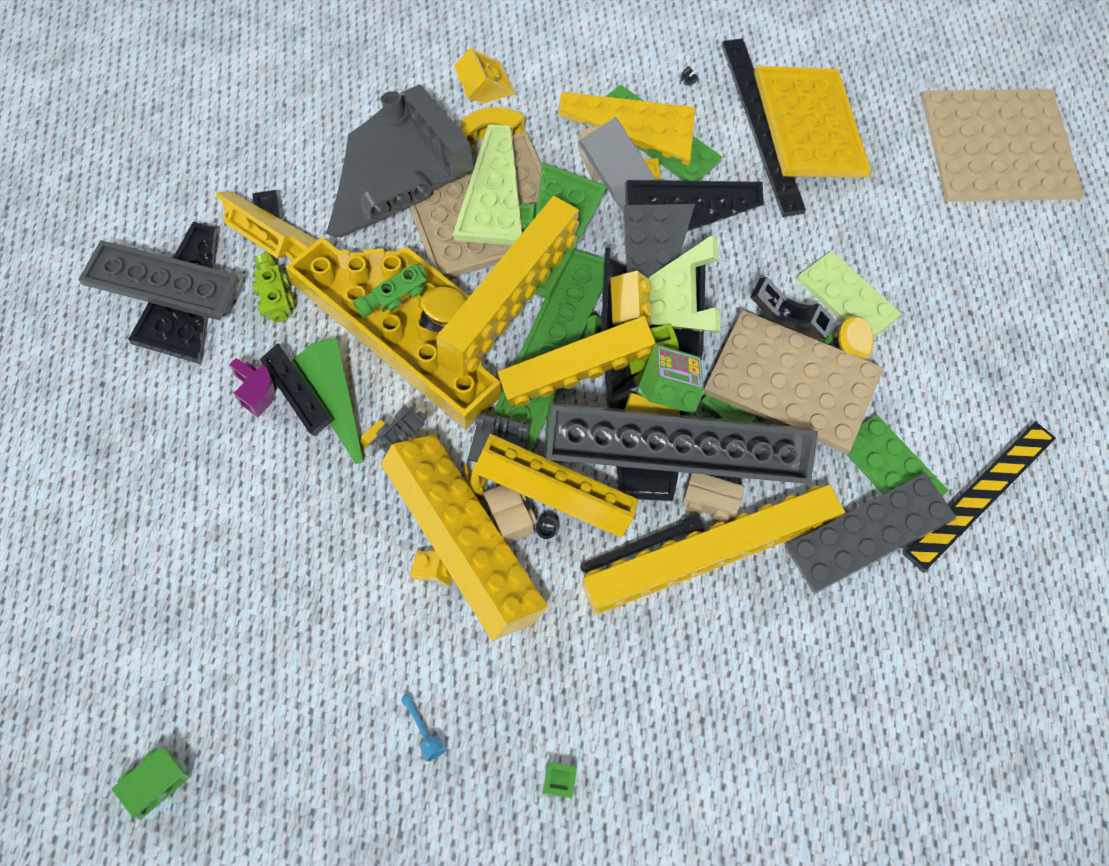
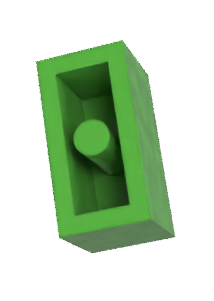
M163 746L148 752L143 757V762L134 770L130 769L118 778V783L111 788L129 814L136 819L142 820L191 778L174 755Z

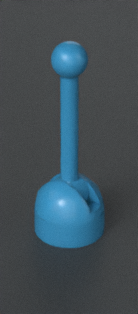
M405 694L401 699L402 704L408 707L424 738L420 746L421 754L426 762H430L444 754L447 749L440 738L429 736L412 704V696Z

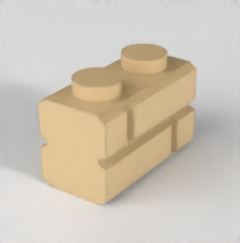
M692 473L682 506L686 507L691 513L697 512L698 515L703 513L712 515L719 522L727 523L734 521L745 486L711 475Z

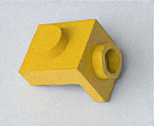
M416 551L409 577L420 581H438L445 586L452 585L453 578L436 551Z

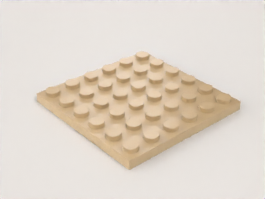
M1053 89L934 90L922 92V103L945 202L1081 199L1084 196Z
M525 131L512 135L519 204H535L537 207L542 166ZM482 143L470 146L474 167ZM472 173L432 190L428 198L409 207L430 265L447 279L496 265L512 246L454 240L453 232Z

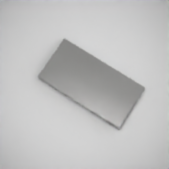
M614 117L578 141V144L605 186H607L608 191L622 213L623 205H626L625 182L627 180H656L617 117Z

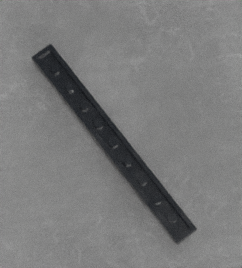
M744 39L722 41L721 47L781 216L788 217L804 214L806 208L795 178L782 175L755 78V69Z

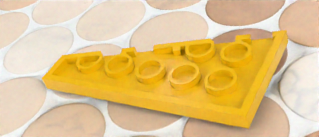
M561 92L558 115L580 124L588 123L593 126H602L614 117H617L634 145L646 150H657L662 152V156L669 159L671 156L680 159L684 165L689 166L696 107Z

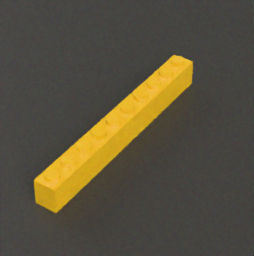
M819 485L808 489L805 492L806 494L798 497L796 494L790 495L783 499L780 504L774 506L772 503L764 505L758 512L751 515L743 513L727 524L719 522L710 527L709 531L700 533V531L693 532L680 542L676 543L675 540L663 544L660 547L661 549L653 552L645 550L637 554L635 559L627 562L625 559L616 561L610 566L611 568L606 570H592L583 578L582 588L592 612L596 616L813 532L844 515L845 511L831 485L822 488Z

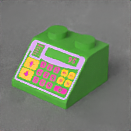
M654 344L637 393L649 402L695 414L704 390L701 357Z

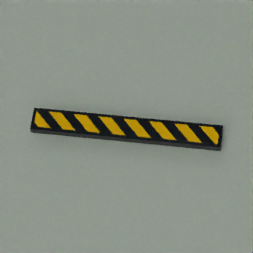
M1035 421L950 506L956 519L916 540L903 555L924 573L1033 463L1056 437Z

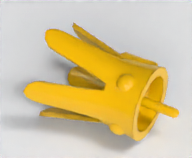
M464 463L465 480L477 499L484 498L483 492L487 478L482 477L479 481L480 475L473 473V471L471 473V469L468 470L467 464Z

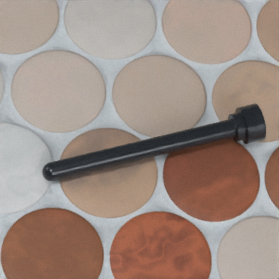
M697 512L687 514L685 519H682L681 523L583 562L580 565V570L584 573L590 572L684 533L687 535L696 531L701 533L704 531L702 521Z

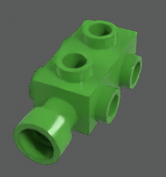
M414 263L390 279L381 282L367 296H360L353 300V304L362 318L372 314V310L378 306L382 312L388 309L390 312L394 311L403 304L402 300L409 296L415 298L424 291L423 287L426 285L425 278L427 274L420 264L416 265Z

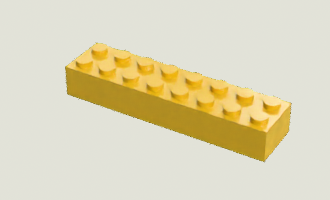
M556 196L549 200L436 336L438 364L463 379L469 372L475 371L484 353L488 354L491 351L494 340L498 335L502 336L506 332L509 322L513 317L519 316L523 309V304L527 299L531 300L534 297L537 287L541 282H546L554 265L558 266L561 263L566 250H571L577 241L576 230L580 223L578 221L579 209Z
M435 434L392 444L382 460L381 466L490 639L495 641L533 625L547 610L548 605Z

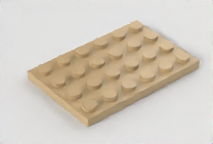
M742 310L704 388L703 394L774 424L808 427L818 431L817 442L848 455L884 367L852 354H847L840 349Z

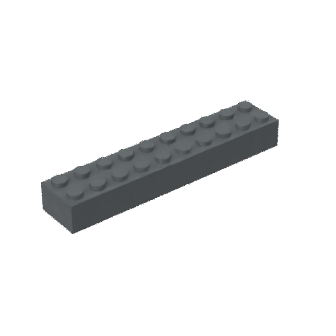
M549 402L543 456L546 460L811 484L818 431L799 426Z

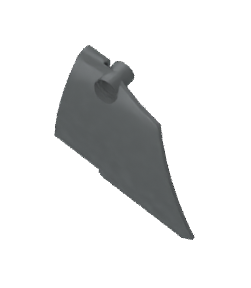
M421 84L404 90L401 93L396 91L384 93L380 99L382 109L348 134L340 183L327 227V235L339 238L425 200L429 197L432 190L473 172L474 165L467 138Z

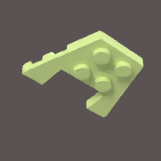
M714 236L708 237L649 277L652 287L649 293L650 303L653 308V315L651 316L652 325L659 327L671 323L674 329L684 328L701 332L721 333L720 310L711 308L697 312L696 267L719 260L717 238Z

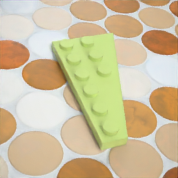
M488 125L453 237L455 241L513 245L522 234L512 131L510 126Z

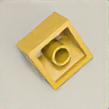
M471 47L454 65L458 75L457 78L464 87V93L471 101L484 104L516 94L501 62Z

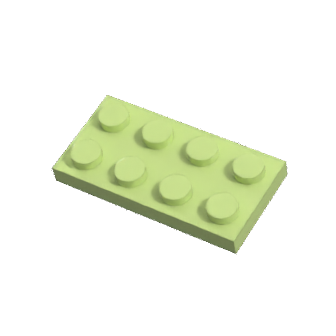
M830 251L797 277V281L842 323L852 316H857L867 321L873 331L874 338L899 319L902 314L833 251Z

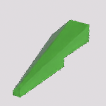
M334 338L311 343L293 361L334 418L330 425L354 463H363V455L338 340Z

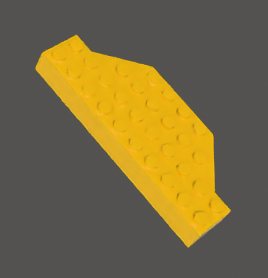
M321 237L285 266L291 284L465 430L476 421L477 414L485 413L499 399L501 395V382L482 367V357L475 371L469 372L464 379L438 364L436 336L440 332L430 331L423 326L421 322V313L423 311L421 298L425 292L436 287L455 289L464 296L465 300L469 298V295L411 249L399 248V251L384 252V249H364V252L349 253V250H338ZM414 263L416 265L420 264L423 267L427 277L425 278L426 285L423 287L424 291L415 298L410 296L402 300L403 304L394 311L390 312L388 309L382 312L378 306L372 310V314L362 318L354 306L353 300L360 296H367L381 282L390 279Z

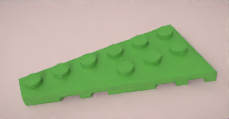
M542 162L535 217L549 200L556 196L579 209L578 221L580 222L576 230L577 241L571 250H566L561 263L558 266L554 265L546 282H541L537 287L535 295L549 300L606 194L607 186Z

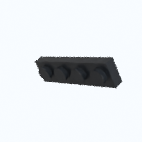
M277 343L259 359L267 368L270 376L311 435L316 436L334 420L283 345Z

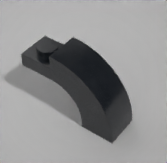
M768 277L759 279L750 296L761 308L759 313L761 318L815 340L826 339L835 320L820 303L806 305L789 299Z

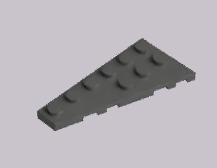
M695 204L623 205L626 273L639 271L649 279L651 275L680 257ZM652 324L649 326L650 329L657 327Z

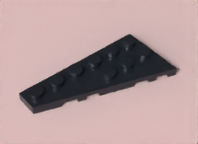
M627 180L625 182L626 205L695 204L687 230L689 232L710 223L712 224L763 206V182Z
M192 222L173 258L213 268L217 239L215 227ZM148 302L128 340L132 345L200 364L206 317Z

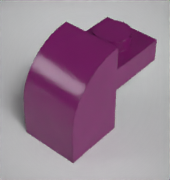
M235 358L229 366L234 376L241 380L243 384L234 392V395L242 407L258 418L270 406L275 397L274 383L263 364L256 369L249 362L243 363Z

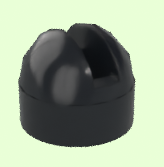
M688 65L682 71L680 80L684 81V85L691 86L699 80V77Z
M543 517L536 524V532L543 539L554 537L559 530L558 522L552 517ZM543 523L553 525L554 529L542 527Z

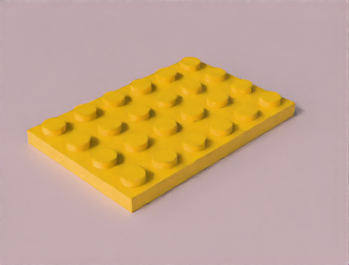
M756 66L754 74L783 176L869 177L872 171L839 69Z

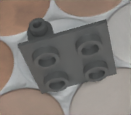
M415 402L409 408L406 405L402 407L395 415L396 420L390 426L386 423L376 433L378 437L374 441L375 453L382 448L387 454L392 444L408 441L407 436L401 429L408 436L412 437L414 433L425 425L424 421L427 418L421 411L415 412Z
M486 413L477 414L475 421L477 426L468 460L478 461L490 434L525 449L531 423Z

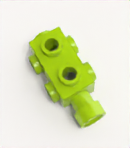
M261 253L254 259L257 270L254 271L256 281H252L255 295H260L261 301L257 302L260 315H265L268 321L272 320L274 323L286 321L287 316L292 315L291 308H295L291 293L287 294L285 288L290 287L286 273L281 274L273 255Z

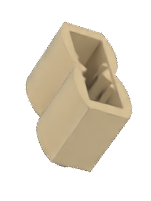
M502 485L483 492L484 502L490 516L507 544L534 534L533 525L537 522L532 509L527 510L523 504L526 502L525 495Z

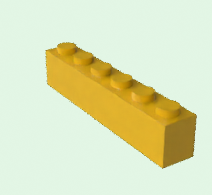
M645 316L500 370L497 373L511 407L515 405L516 407H521L530 403L533 398L551 396L555 393V390L562 387L572 388L583 379L598 378L605 371L612 368L619 370L629 364L628 362L636 359L639 361L646 360L650 357L653 346L656 343Z
M492 434L489 435L473 470L475 474L622 538L634 519L639 501L632 496L551 460H546L542 456Z

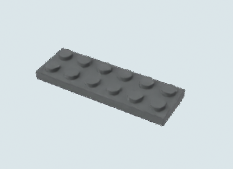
M100 240L78 279L84 286L219 321L240 281L238 275L103 240Z
M925 472L786 545V550L812 592L816 594L954 521L956 516Z

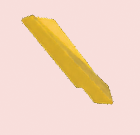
M231 191L216 192V198L222 201L225 214L222 215L224 223L276 258H284V255H286L293 261L317 241V239Z

